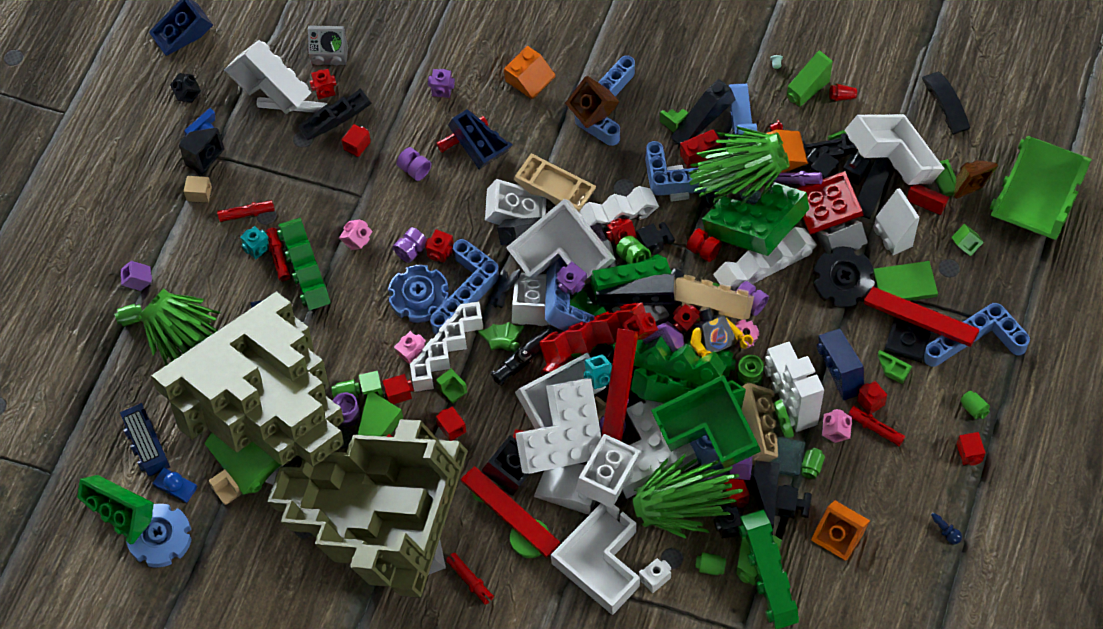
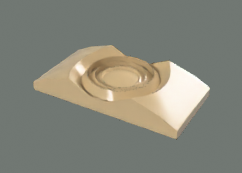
M532 153L514 177V180L531 195L543 196L555 205L559 204L563 199L569 200L578 212L596 189L595 185Z

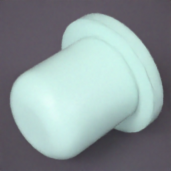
M780 55L771 56L772 67L779 69L783 57Z

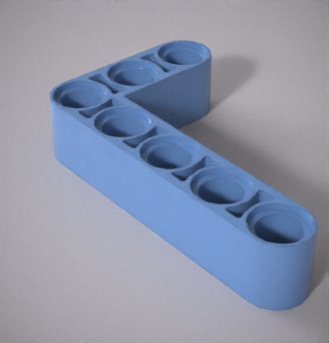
M630 56L621 57L598 83L609 89L616 96L635 75L634 59ZM575 116L576 125L607 145L613 146L619 143L620 127L613 120L606 117L596 123L599 125L594 124L589 128H585Z
M747 83L730 84L729 87L732 89L736 99L730 105L733 134L743 135L745 132L737 129L736 126L757 131V124H752Z
M657 141L647 144L645 162L649 185L653 194L670 195L706 191V188L695 191L696 188L700 187L699 183L689 184L693 178H690L691 174H688V172L698 168L667 170L662 144ZM726 185V186H724V187H722V188H719V189H717V190H715V191H719V190H721V189H723V188H725V187H727V186H729V185Z
M464 239L457 240L453 244L454 257L458 263L473 274L432 314L430 318L431 327L436 335L442 325L456 312H450V310H456L460 304L478 302L499 279L498 264Z
M560 257L551 264L546 272L545 320L550 325L567 331L568 326L581 321L584 323L593 321L594 315L571 306L570 293L567 292L566 294L559 289L556 279L558 277L557 273L562 267L566 268L568 266Z
M998 303L988 305L963 321V323L979 329V334L975 341L988 332L993 331L1013 354L1022 355L1027 350L1030 341L1029 335L1007 310ZM940 336L927 345L924 362L931 367L938 366L967 346Z

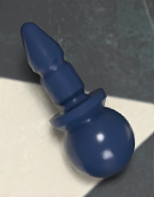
M935 513L931 514L934 522L944 530L942 535L946 536L948 543L956 545L961 542L962 533L958 529H955L952 524L948 526L941 516Z

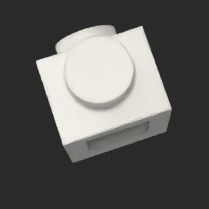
M657 558L645 569L639 571L640 581L654 593L671 579V567L665 560L661 562Z

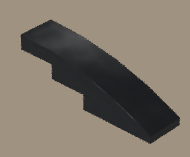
M360 88L347 99L343 96L330 107L326 104L298 127L306 139L310 140L341 125L371 105L372 102Z

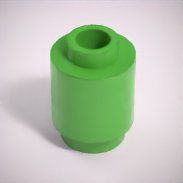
M134 303L118 308V313H115L117 323H122L124 327L140 322L138 315L142 312L140 304L135 305Z
M354 379L336 383V385L331 387L333 398L343 392L353 394L356 399L358 394H361L359 382L356 383Z
M968 391L960 400L962 407L976 420L984 419L990 412V405L976 392Z
M817 448L806 450L800 467L802 476L808 479H816L820 474L825 459L821 450Z
M702 552L701 556L696 558L695 568H699V573L718 576V574H724L726 558H721V555Z

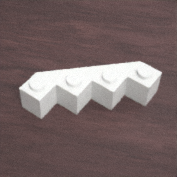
M638 186L627 197L613 194L602 205L588 202L581 208L579 213L595 234L603 232L606 225L611 224V221L617 218L623 219L627 217L628 219L639 217V220L647 218L659 205L650 188Z
M794 227L769 256L748 250L736 263L725 262L713 275L719 284L730 286V290L736 291L745 281L754 284L809 256L817 244L805 228Z
M479 302L460 304L455 310L454 315L439 329L438 334L422 349V353L417 359L410 363L414 392L434 389L431 372L450 369L448 352L467 349L464 332L483 329Z

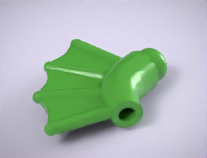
M510 322L503 325L492 324L487 329L479 330L478 333L488 342L491 350L504 349L516 352L520 348V344L516 340L523 331L524 326H516Z

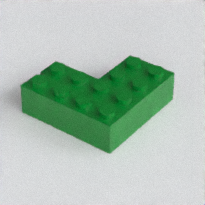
M774 183L755 205L748 203L741 205V201L726 196L722 197L714 205V209H711L702 218L705 232L709 234V237L713 236L723 242L769 256L810 208L806 192Z
M724 375L651 410L671 452L707 434L724 468L761 452Z

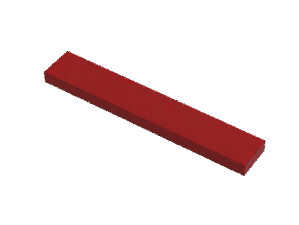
M872 287L864 300V304L969 347L972 346L979 334V329L876 287Z
M618 328L601 438L606 434L622 442L638 331Z
M476 466L461 478V482L546 559L561 545L557 538Z

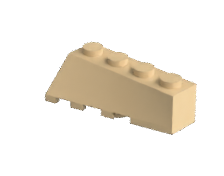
M684 275V277L676 279V301H681L682 306L686 304L689 307L691 305L697 307L699 305L700 309L710 307L712 312L718 310L720 315L745 320L750 318L754 296L748 295L749 291L730 290L731 287L720 284L715 286L709 280L696 281L695 277L690 275Z
M747 383L742 386L746 389L742 412L761 449V452L752 456V465H755L756 460L770 462L778 457L777 435L773 430L776 427V420L773 419L772 414L775 411L774 403H772L774 391Z

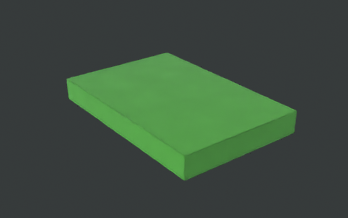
M930 261L874 269L873 276L876 288L908 301L938 296Z

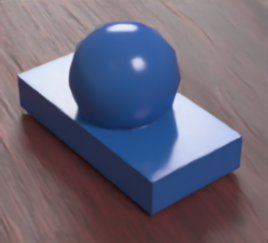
M211 108L204 112L184 130L185 137L192 131L214 128L211 123L215 121V112Z
M166 468L162 469L153 482L154 487L185 503L189 501L198 488L196 484L183 478L179 473L171 472Z

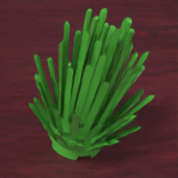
M736 126L737 129L745 131L743 135L718 133L733 140H716L717 143H727V147L696 153L701 155L702 158L706 157L710 160L690 165L692 167H699L694 171L688 172V174H691L690 178H693L689 184L699 183L700 187L696 188L695 191L706 188V191L700 193L699 197L729 185L715 192V196L720 195L714 198L713 202L731 192L736 194L762 176L742 193V197H747L741 201V205L768 181L764 187L765 190L761 194L762 198L779 174L790 167L788 155L784 151L783 141L779 133L766 134Z
M163 288L138 315V318L144 324L152 355L154 356L157 351V345L166 366L168 365L166 361L168 357L172 362L211 336L212 333L208 330L213 333L217 332L218 329L208 324L212 322L211 320L215 321L217 319L207 313L220 314L221 312L193 304H201L204 299L172 294Z
M685 453L668 469L662 470L668 462L667 458L653 472L643 486L634 489V491H637L636 497H633L637 518H642L644 521L642 525L644 527L654 525L683 538H686V536L679 533L682 532L680 528L710 533L707 529L697 527V525H703L701 522L674 518L731 515L729 512H722L723 509L715 505L736 502L735 499H718L730 497L743 491V489L722 491L732 487L731 483H722L738 478L740 475L731 474L710 479L706 478L730 471L733 468L732 466L716 471L715 469H710L695 475L718 464L720 460H716L681 474L682 471L696 463L697 459H693L680 469L675 470L683 463V459L686 456Z

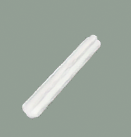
M257 98L258 108L280 109L270 98ZM303 101L292 111L316 113L327 103Z

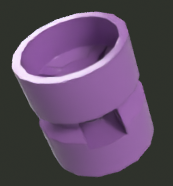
M412 147L402 151L396 163L400 169L408 172V175L416 181L422 180L428 174L432 165L428 159L420 156V153Z
M410 227L403 235V238H400L393 245V250L402 260L410 263L418 255L417 252H421L425 248L427 239L419 230Z
M745 281L738 289L749 291L748 295L754 296L751 314L757 316L767 304L769 295L761 290L756 291V286Z
M348 392L335 396L333 402L341 407L344 422L340 425L343 427L354 426L360 419V410L356 397Z

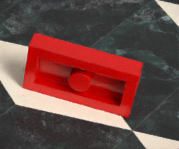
M916 184L910 187L907 199L910 203L941 215L948 203L949 197Z

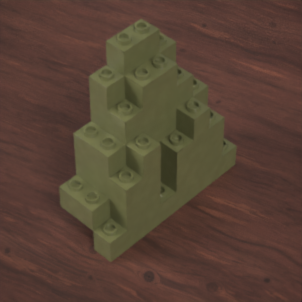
M278 292L273 293L151 375L155 389L170 401L178 429L192 440L209 429L236 453L251 442H254L282 466L299 455L314 467L344 445L341 430L337 428L344 422L342 409L325 394V390L329 388L323 360L314 352L309 327L294 316L291 302Z
M400 419L394 437L353 435L348 445L347 453L333 452L314 467L304 459H302L300 468L280 466L267 502L276 511L284 512L281 523L290 531L312 533L316 537L315 545L334 562L351 563L350 567L369 585L388 586L400 596L421 598L468 451L460 441L438 440L420 420Z

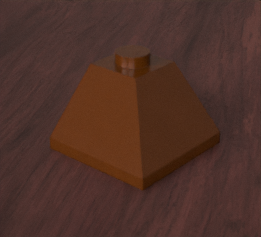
M589 76L584 77L565 102L585 128H589L608 117L619 103L618 99L609 89Z
M980 160L963 164L960 167L961 171L956 176L954 197L958 199L982 189L999 165L995 162Z

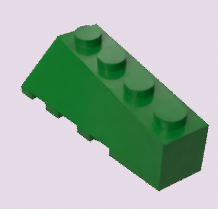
M656 254L637 263L593 270L590 286L596 300V291L653 275H669L672 272L666 257Z
M99 475L80 479L77 498L93 512L97 511L105 523L109 522L115 527L114 531L119 535L123 534L130 545L134 544L151 522L154 503Z

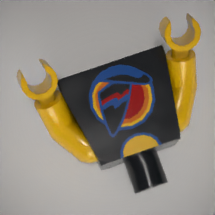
M710 307L699 310L702 321L693 324L691 345L696 351L697 356L702 358L714 351L718 352L737 344V340H740L739 344L743 349H746L748 346L745 341L752 345L753 337L751 335L743 336V332L724 315L713 316Z

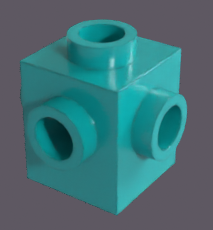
M256 226L246 230L240 237L242 249L255 260L269 250L268 235Z
M603 354L585 360L584 378L591 379L594 389L609 385L612 370L611 363Z

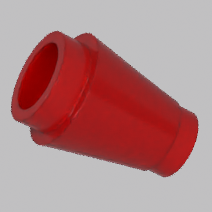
M836 83L830 86L829 98L834 101L856 99L857 88Z

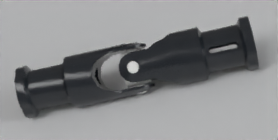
M547 324L545 330L539 335L533 336L525 347L519 348L503 362L499 369L490 373L493 380L502 386L507 378L511 375L514 376L534 356L542 352L539 342L556 330ZM518 354L519 359L523 363H518L517 361H515L514 357Z

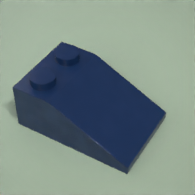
M180 0L149 33L167 56L201 38L213 24L198 3L193 0Z

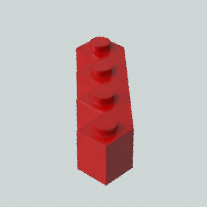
M643 303L620 306V311L614 313L607 311L594 316V320L588 323L581 321L568 326V330L561 334H558L557 331L550 333L539 342L546 364H562L566 362V359L571 354L581 353V355L590 353L600 343L614 344L618 328L625 329L623 322L636 314L646 313Z

